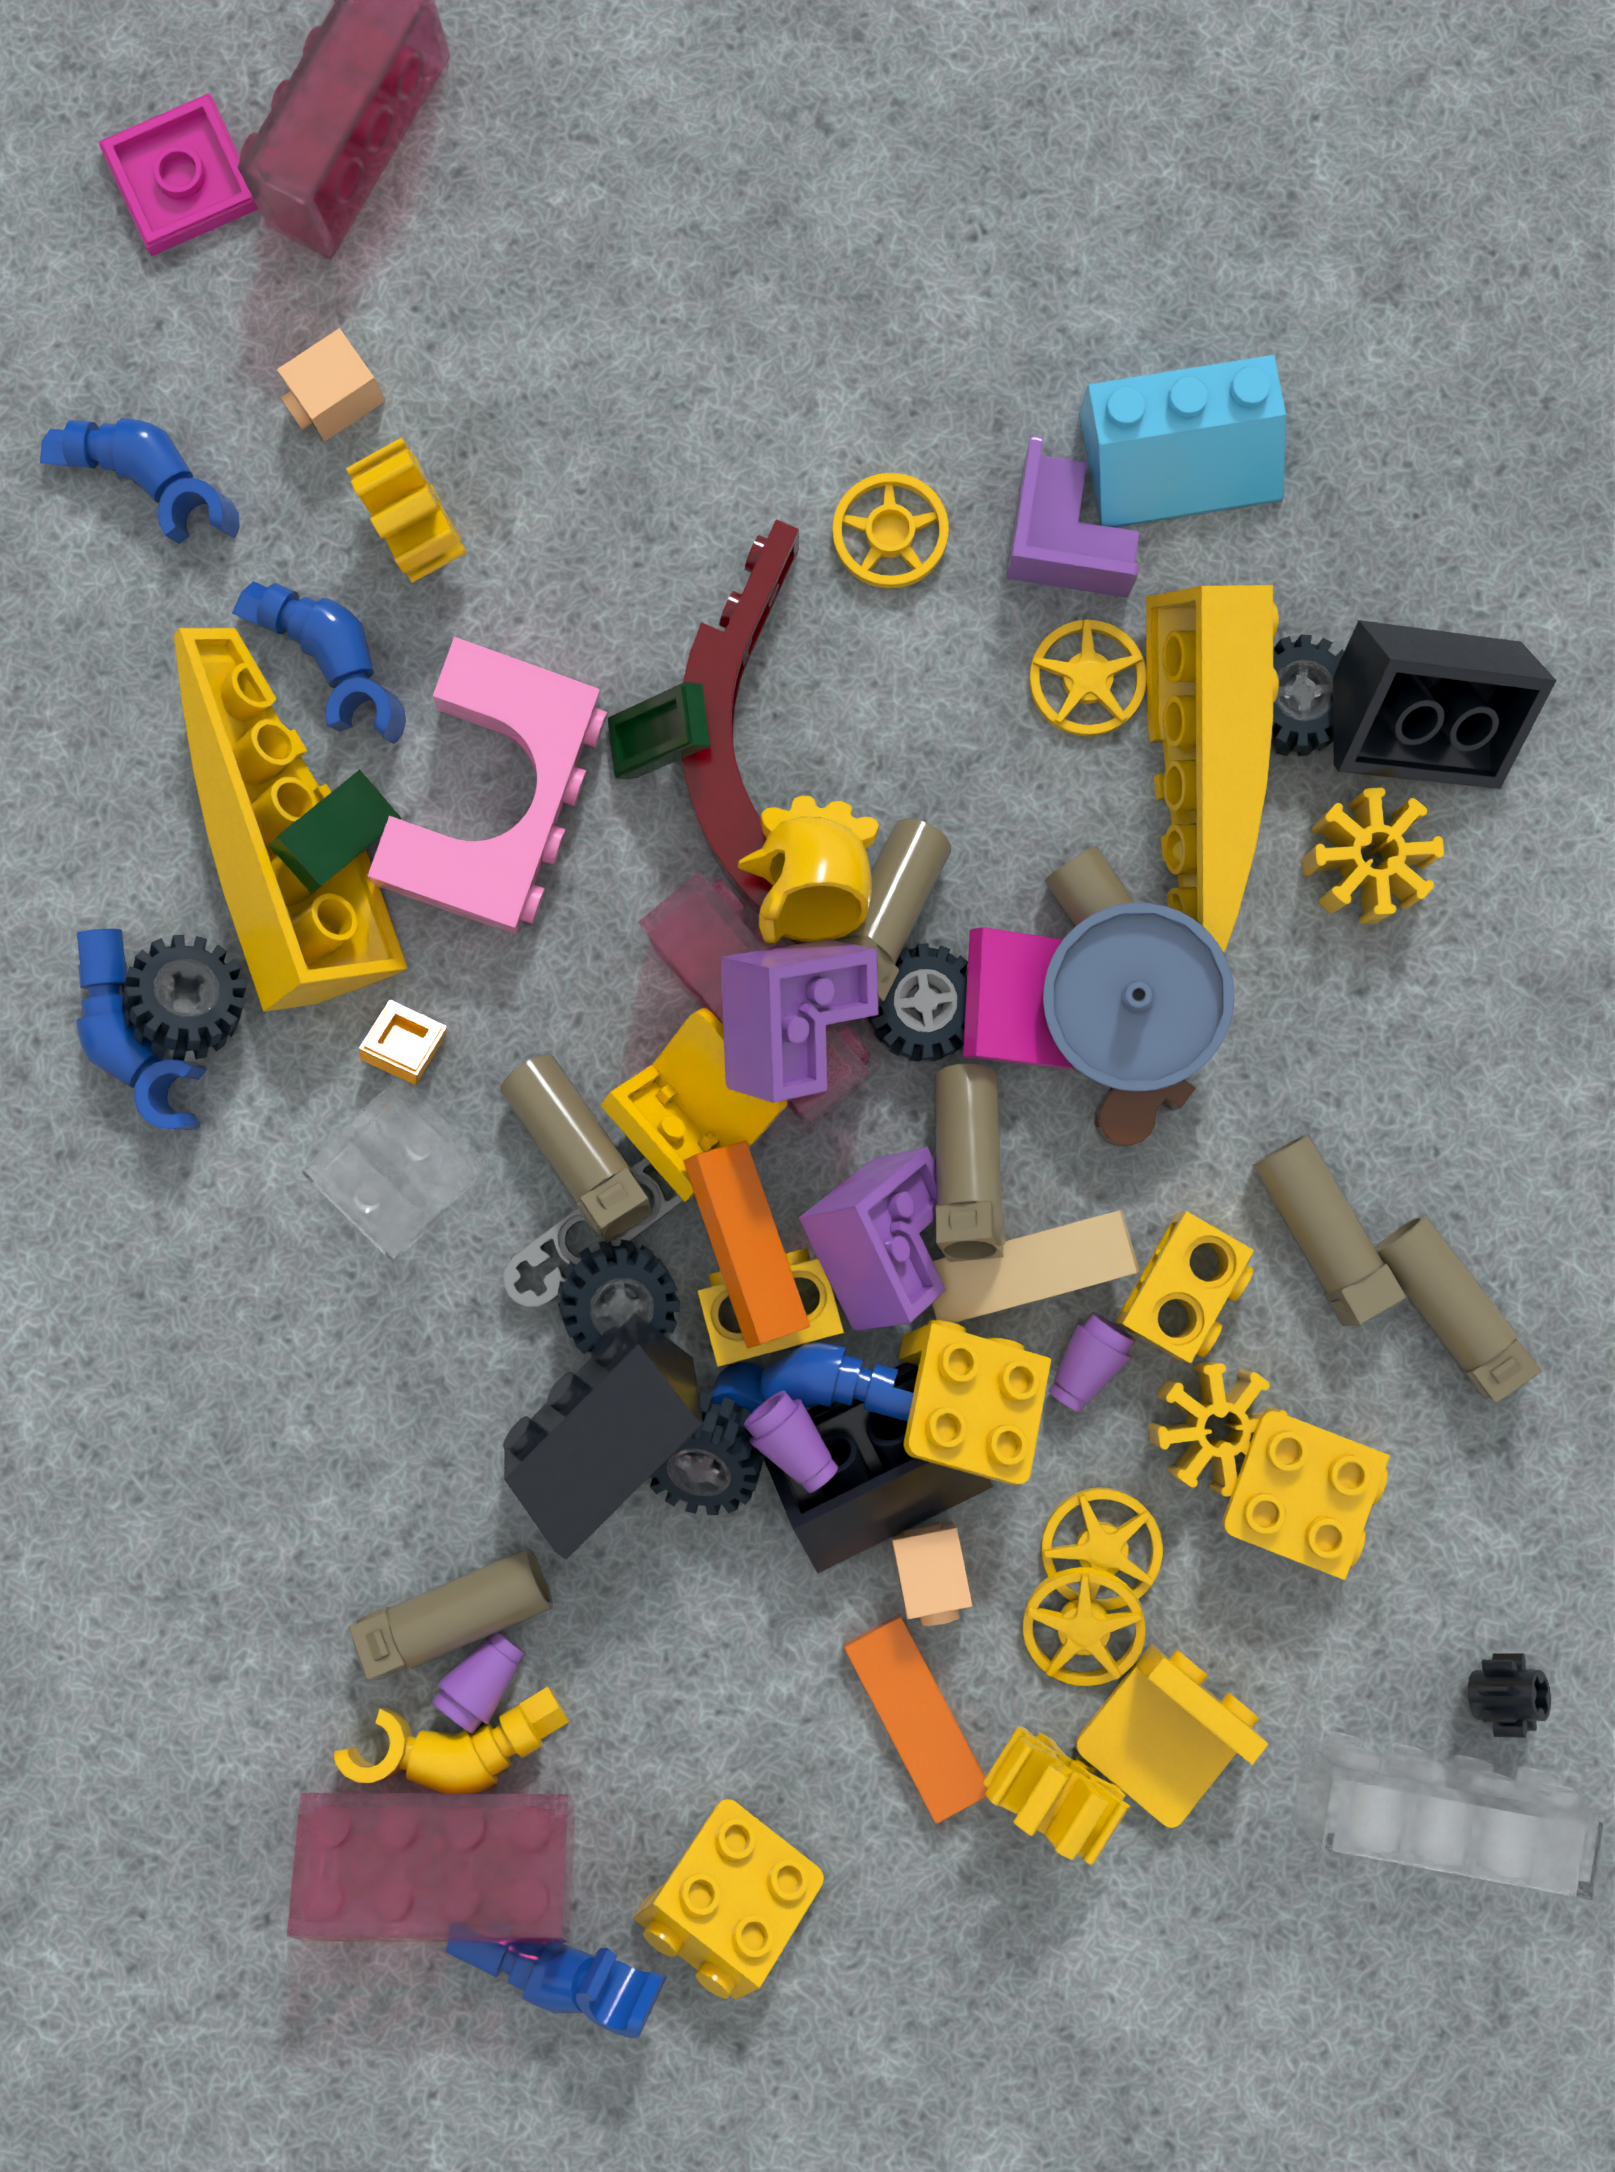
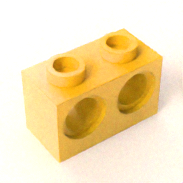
M1188 1211L1177 1212L1114 1323L1181 1362L1191 1364L1196 1354L1202 1358L1205 1357L1221 1332L1222 1324L1215 1320L1227 1298L1235 1302L1241 1296L1252 1277L1254 1269L1248 1266L1247 1263L1254 1250ZM1200 1244L1210 1246L1216 1252L1219 1261L1216 1273L1206 1281L1197 1278L1190 1268L1191 1253ZM1174 1299L1184 1306L1188 1318L1184 1330L1178 1335L1170 1337L1159 1327L1158 1313L1163 1304Z
M808 1248L786 1253V1257L793 1278H807L814 1282L819 1290L817 1307L811 1313L806 1314L810 1327L749 1349L746 1347L742 1332L729 1330L721 1321L720 1308L724 1300L729 1297L721 1271L708 1274L711 1287L698 1290V1295L717 1367L844 1333L831 1284L819 1259L810 1260Z

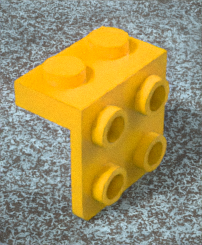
M701 1008L688 1017L652 1065L612 1090L600 1106L682 1200L686 1202L695 1194L683 1160L698 1153L742 1141H747L750 1149L786 1108L787 1100L772 1103L727 1088L725 1081L723 1024L710 1010Z
M931 1320L928 1321L927 1325L904 1334L898 1360L919 1366L904 1438L905 1451L908 1455L917 1459L1009 1485H1019L1027 1482L1032 1470L1051 1358L1025 1351V1347L1022 1344L1002 1338L985 1339L968 1334L963 1326L948 1321Z
M1273 1410L1266 1411L1259 1418L1222 1519L1223 1529L1235 1538L1346 1580L1350 1567L1356 1564L1362 1553L1366 1537L1364 1528L1372 1505H1375L1380 1500L1384 1492L1388 1477L1386 1466L1390 1455Z
M1150 1644L1079 1733L1075 1745L1079 1754L1164 1826L1174 1828L1184 1821L1236 1753L1253 1765L1269 1744L1253 1729L1260 1720L1253 1711L1230 1692L1221 1701L1201 1685L1209 1675L1178 1649L1168 1658L1153 1644Z
M725 1799L714 1807L666 1882L647 1896L632 1919L645 1928L643 1936L656 1950L669 1957H676L678 1954L697 1969L696 1979L709 1992L723 1999H728L731 1996L737 2000L761 1987L820 1890L824 1876L822 1870L742 1806L734 1800Z

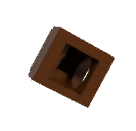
M1186 1080L1167 1088L1147 1092H1130L1110 1088L1095 1110L1094 1124L1097 1133L1105 1142L1114 1146L1126 1147L1143 1142L1151 1134L1155 1126L1156 1111L1163 1103L1172 1111L1181 1109L1196 1088Z

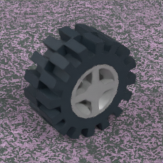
M929 943L917 944V947L908 949L907 946L904 947L895 963L899 972L885 1000L878 1001V1015L868 1017L869 1023L872 1024L875 1031L874 1035L880 1043L883 1042L890 1048L889 1051L898 1057L902 1055L909 1058V1061L931 1060L932 1062L955 1053L964 1045L968 961L961 955L958 958L949 953L951 949L940 945L939 949L930 948Z

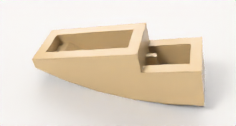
M1123 1210L1006 1240L1003 1245L1004 1257L957 1262H949L946 1257L933 1260L932 1262L946 1291L932 1304L937 1320L955 1323L1136 1274L1140 1270Z

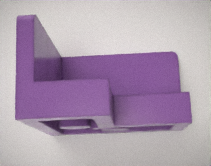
M1031 436L1024 459L1006 579L1128 598L1138 577L1139 564L1135 560L1140 532L1078 522L1087 462L1041 455L1043 437Z
M819 940L721 957L726 1086L730 1090L772 1103L827 1091L826 1025L878 1015L877 949L834 940Z
M928 1146L878 1157L867 1162L799 1217L851 1327L856 1331L911 1323L946 1291L919 1234L936 1219V1164Z

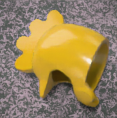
M804 795L794 798L789 811L776 807L766 808L761 814V826L763 834L767 838L761 849L745 856L738 862L739 869L763 877L773 885L764 898L759 911V928L764 941L767 944H777L782 936L802 942L834 940L856 930L867 916L872 896V876L866 848L873 845L879 830L877 820L866 816L860 818L852 817L851 805L843 801H832L825 808H819L811 796Z

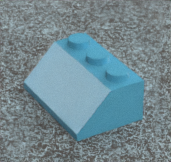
M1275 355L1088 384L1079 415L1099 525L1118 528L1279 502L1284 499L1286 411Z

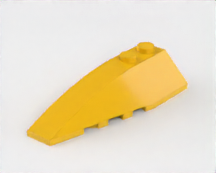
M1273 585L1197 586L1146 596L1147 723L1150 743L1163 742L1166 768L1164 774L1154 776L1156 801H1166L1170 809L1172 825L1160 839L1163 862H1166L1170 873L1178 875L1179 887L1170 889L1167 894L1168 907L1188 915L1201 924L1217 941L1224 953L1238 917L1256 850L1268 781L1273 703L1277 698L1279 689L1278 675L1273 668V638L1276 635L1279 624L1278 609L1273 602Z
M179 628L174 633L182 707L194 777L222 890L263 1012L319 1004L401 974L408 967L380 887L374 886L368 878L372 864L366 849L311 894L268 845L275 837L329 795L331 790L327 784L321 786L317 784L302 758L307 749L295 729L289 730L283 725L272 707V704L276 701V696L236 628Z

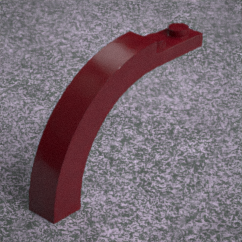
M777 519L768 537L765 538L758 535L750 549L745 564V571L750 572L751 575L742 594L736 591L730 594L720 618L719 626L725 628V632L701 622L689 654L683 682L703 684L710 740L709 748L682 758L686 784L698 825L713 857L729 882L758 914L764 898L773 885L763 877L739 869L738 862L745 856L761 849L767 838L763 834L761 817L755 810L744 787L736 762L733 725L735 704L747 663L799 550V529ZM792 940V941H793L794 943H796V944L807 943V942Z

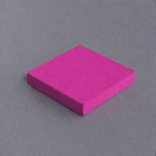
M210 93L98 142L146 249L151 256L263 207Z
M986 927L970 929L963 1057L1056 1069H1075L1060 1052L1052 1038L1043 1004V991L1047 970L1055 951L1063 941L1062 939Z

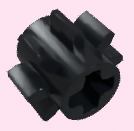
M1493 1653L1492 1660H1482L1483 1670H1474L1470 1674L1468 1701L1471 1712L1477 1720L1493 1722L1494 1737L1526 1738L1527 1731L1537 1730L1536 1721H1546L1549 1717L1551 1692L1547 1677L1541 1670L1526 1669L1525 1654Z

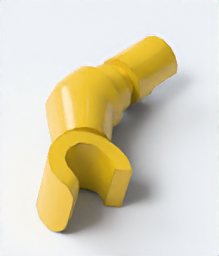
M548 1686L500 1715L499 1720L501 1724L493 1728L490 1724H485L473 1734L465 1729L459 1733L421 1730L417 1737H413L409 1724L399 1713L389 1708H380L375 1724L384 1728L390 1740L389 1751L384 1760L378 1765L371 1764L363 1759L357 1747L335 1750L334 1760L335 1765L342 1774L355 1782L373 1783L392 1777L401 1770H406L407 1780L454 1799L473 1796L498 1783L497 1774L509 1768L512 1764L510 1757L517 1753L523 1759L543 1746L541 1739L569 1723V1720L553 1691Z

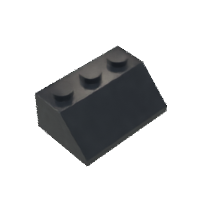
M1358 620L1333 676V765L1338 772L1501 789L1557 680L1521 641Z
M634 1313L620 1328L612 1327L608 1329L595 1344L591 1358L575 1374L573 1372L564 1374L552 1387L547 1397V1403L532 1418L528 1416L521 1418L507 1434L503 1443L504 1480L553 1550L565 1560L703 1424L693 1357Z
M905 1362L895 1367V1369H898L894 1388L914 1393L919 1366ZM856 1399L853 1400L851 1406L833 1401L831 1408L817 1405L807 1410L830 1452L832 1460L838 1466L834 1476L819 1489L808 1493L801 1484L793 1480L766 1456L764 1458L791 1526L817 1573L992 1488L991 1480L911 1457L904 1448V1438L908 1422L864 1410L865 1402Z

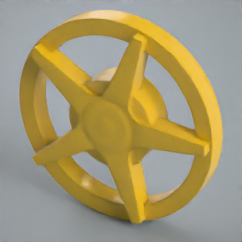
M900 473L876 474L856 483L840 500L833 519V543L840 562L850 574L861 582L883 589L903 588L927 577L941 561L948 541V517L944 505L937 494L919 479ZM885 487L884 504L875 508L868 518L846 515L851 505L860 496L873 489ZM893 487L905 488L918 494L930 505L933 512L912 516L906 508L895 503ZM938 522L939 537L936 547L930 557L922 564L911 547L914 542L915 532ZM843 525L866 534V540L871 549L861 566L851 557L845 547L842 537ZM899 556L913 569L908 573L893 576L880 575L870 571L882 557L895 558Z
M1090 619L1070 622L1052 631L1037 648L1029 672L1031 695L1041 715L1059 730L1084 737L1104 735L1124 725L1139 707L1147 683L1145 662L1135 642L1119 628L1109 623ZM1082 632L1080 653L1072 657L1069 662L1044 658L1047 651L1056 642L1068 635ZM1092 632L1105 635L1116 641L1127 652L1129 657L1108 661L1104 656L1096 653ZM1134 666L1136 676L1135 691L1131 702L1123 711L1112 695L1110 688L1113 684L1114 675ZM1040 669L1062 677L1063 687L1068 697L1059 714L1050 707L1042 693ZM1099 702L1114 717L1107 722L1094 725L1078 724L1065 719L1078 703L1092 704Z
M1097 1487L1072 1494L1053 1510L1043 1529L1041 1557L1048 1577L1057 1573L1052 1558L1077 1559L1082 1567L1100 1569L1110 1574L1122 1571L1140 1580L1132 1588L1139 1599L1152 1586L1159 1573L1163 1557V1544L1156 1521L1142 1503L1123 1491ZM1099 1499L1117 1501L1127 1505L1138 1514L1119 1527H1116L1107 1522H1098L1088 1501ZM1080 1505L1086 1527L1079 1533L1076 1543L1052 1547L1054 1533L1060 1521L1070 1510ZM1144 1523L1147 1526L1151 1539V1557L1146 1572L1128 1559L1129 1548L1127 1540ZM1089 1582L1091 1600L1101 1604L1106 1611L1127 1606V1603L1121 1596L1109 1599H1095L1100 1584ZM1067 1585L1057 1588L1058 1592L1067 1600L1073 1601L1078 1599L1079 1594Z
M1077 1567L1059 1571L1046 1578L1034 1589L1025 1606L1023 1636L1027 1650L1035 1663L1048 1676L1061 1682L1077 1686H1095L1114 1679L1117 1680L1134 1665L1141 1654L1145 1642V1617L1137 1596L1121 1579L1100 1569ZM1080 1582L1078 1599L1067 1603L1060 1612L1038 1607L1042 1600L1055 1589L1069 1583ZM1089 1582L1103 1585L1116 1592L1127 1603L1131 1611L1108 1614L1101 1604L1091 1600ZM1033 1620L1058 1630L1059 1639L1062 1644L1052 1660L1046 1656L1037 1643L1033 1631ZM1135 1623V1633L1130 1647L1115 1662L1106 1647L1110 1638V1632ZM1075 1654L1093 1655L1104 1668L1088 1672H1077L1065 1669L1062 1666Z

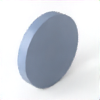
M1126 903L1096 912L1084 919L1066 935L1049 964L1044 983L1043 1004L1052 1038L1060 1052L1075 1069L1089 1079L1109 1088L1130 1092H1147L1167 1088L1187 1079L1213 1057L1230 1027L1234 1009V984L1230 966L1224 952L1213 936L1201 924L1188 915L1167 906L1153 903Z

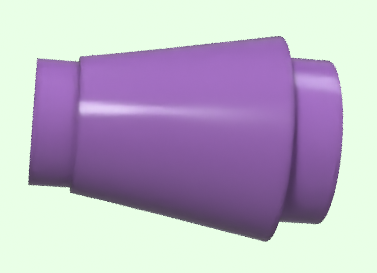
M1092 1312L1085 1323L1077 1322L1055 1375V1381L1048 1390L1049 1393L1069 1408L1081 1412L1085 1405L1132 1359L1128 1352L1135 1343V1339L1116 1324Z
M785 1391L778 1392L757 1407L744 1422L745 1428L752 1435L749 1443L798 1484H801L808 1493L822 1487L837 1472L838 1466L832 1460L830 1452L801 1399L792 1400Z
M501 1633L492 1634L488 1640L482 1642L437 1683L441 1690L432 1700V1703L455 1723L473 1734L482 1721L489 1724L519 1666L518 1663L525 1656V1653Z

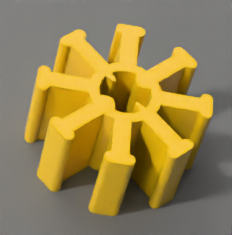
M403 437L346 468L352 478L350 482L357 496L372 516L370 520L380 538H385L395 562L403 574H407L411 583L467 553L457 529L441 505L442 502L432 484H429L419 461L412 450L408 448Z
M1381 787L1367 788L1349 803V808L1354 810V820L1342 811L1343 805L1341 803H1336L1313 825L1312 832L1323 834L1337 847L1325 848L1323 844H1318L1302 857L1303 874L1307 877L1316 871L1340 870L1343 876L1335 887L1318 899V903L1329 913H1336L1349 904L1352 892L1357 887H1361L1363 914L1359 917L1361 924L1379 923L1396 912V906L1391 904L1390 892L1401 901L1400 906L1403 909H1407L1425 898L1433 889L1434 882L1432 880H1423L1407 865H1418L1419 868L1425 869L1444 856L1443 839L1440 836H1436L1430 841L1405 843L1402 834L1408 827L1427 814V808L1415 798L1409 799L1392 813L1394 819L1389 825H1384L1381 798L1385 795L1386 791ZM1368 845L1374 846L1371 854L1379 851L1382 855L1383 862L1375 868L1370 867L1373 859L1365 863L1361 855V851Z
M1212 1361L1199 1362L1193 1365V1370L1199 1376L1202 1401L1197 1402L1185 1393L1182 1383L1166 1380L1158 1390L1157 1398L1173 1403L1188 1416L1186 1423L1161 1426L1153 1422L1150 1423L1148 1426L1150 1442L1166 1450L1170 1444L1191 1441L1192 1443L1176 1465L1171 1464L1168 1466V1472L1180 1482L1194 1488L1198 1485L1196 1478L1211 1459L1214 1481L1211 1482L1210 1488L1228 1497L1231 1496L1237 1481L1234 1456L1240 1454L1245 1458L1251 1443L1249 1441L1251 1433L1255 1432L1259 1418L1264 1413L1246 1415L1245 1412L1260 1391L1268 1390L1270 1384L1258 1373L1240 1370L1238 1372L1239 1380L1225 1397L1222 1373L1226 1371V1366ZM1273 1407L1265 1409V1412L1273 1410L1288 1415L1286 1411ZM1214 1415L1220 1418L1226 1415L1229 1416L1230 1421L1224 1422V1426L1231 1428L1227 1439L1223 1441L1213 1437L1209 1442L1207 1441L1205 1435L1212 1433V1430L1205 1428V1423L1209 1416Z
M1018 1726L983 1781V1784L988 1787L985 1795L994 1805L1001 1806L1017 1814L1013 1823L1028 1835L1033 1836L1036 1830L1045 1834L1055 1847V1851L1060 1855L1074 1860L1078 1854L1089 1865L1095 1864L1130 1808V1805L1123 1801L1126 1795L1115 1784H1110L1093 1775L1096 1768L1084 1759L1077 1756L1073 1760L1066 1756L1056 1744L1057 1742L1043 1733L1039 1732L1035 1737L1026 1728Z

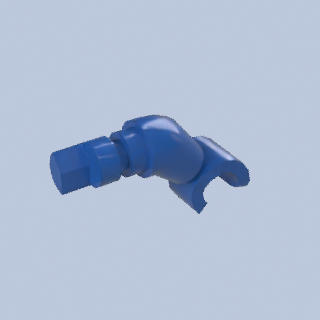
M121 418L116 424L103 423L99 428L95 422L70 420L67 422L64 430L49 429L42 439L40 463L93 469L99 464L104 470L116 471L120 478L132 479L155 502L159 503V525L165 536L178 544L190 536L186 526L189 513L195 507L202 504L208 505L209 522L212 526L232 538L237 536L240 524L239 513L234 503L207 482L193 478L192 472L167 432L152 423Z
M253 581L241 592L232 614L277 634L287 632L289 639L300 643L302 651L315 659L328 685L331 688H335L328 698L326 706L327 726L339 732L352 728V717L356 708L365 701L373 700L377 709L373 725L374 729L383 739L393 744L399 740L406 724L405 709L397 696L368 679L374 674V669L364 628L350 610L328 598H322L319 601L309 597L300 599L296 591L278 583L265 587Z
M94 929L77 932L80 988L88 989L89 998L81 1000L83 1017L78 1018L76 1024L80 1044L88 1060L131 1088H135L134 1100L136 1107L146 1122L164 1129L193 1130L199 1128L200 1124L195 1114L175 1113L169 1106L167 1096L171 1084L177 1078L183 1077L199 1080L207 1068L196 1062L172 1059L163 1060L164 1052L161 1057L150 1052L152 1041L147 1039L140 1045L133 1037L135 1026H126L124 1020L125 1007H122V986H125L128 970L124 955L122 930Z
M820 1342L802 1344L766 1369L753 1363L740 1362L729 1365L719 1373L711 1390L713 1404L721 1405L724 1397L734 1400V1405L745 1407L751 1413L771 1396L785 1391L792 1400L801 1399L805 1408L814 1405H823L831 1408L833 1401L851 1406L853 1400L856 1399L865 1402L864 1410L907 1422L913 1393L894 1388L898 1369L877 1363L874 1370L863 1368L864 1360L846 1355V1347Z
M496 1921L486 1937L457 1922L450 1938H517L519 1931L500 1921ZM449 1939L453 1941H481L468 1939ZM490 1939L503 1941H520L517 1939ZM448 1942L446 1953L496 1978L501 1971L509 1974L508 1984L524 1991L522 1999L552 2013H584L598 2026L628 2038H638L641 2035L667 1978L655 1971H640L626 1963L615 1960L617 1955L609 1948H600L595 1956L560 1942H547L546 1944L542 1942Z

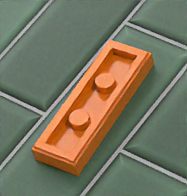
M747 1141L698 1153L683 1160L747 1349L809 1328L810 1324Z
M901 1614L844 1643V1649L935 1824L987 1797L985 1792L988 1787L983 1784L986 1776Z

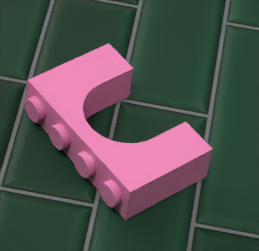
M454 637L433 694L437 711L496 731L517 743L528 755L536 771L537 786L534 799L525 816L513 828L500 836L482 841L454 839L389 816L369 870L368 878L374 886L517 935L522 921L533 924L536 919L545 888L537 886L535 883L543 862L554 865L566 833V829L556 826L564 803L575 806L578 801L587 770L577 767L585 744L596 748L608 712L598 709L600 689Z

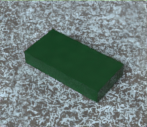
M683 682L608 717L613 770L616 779L638 778L710 747L703 684Z
M358 770L275 837L268 845L307 890L313 894L383 834L389 816L397 819L402 818L363 772Z

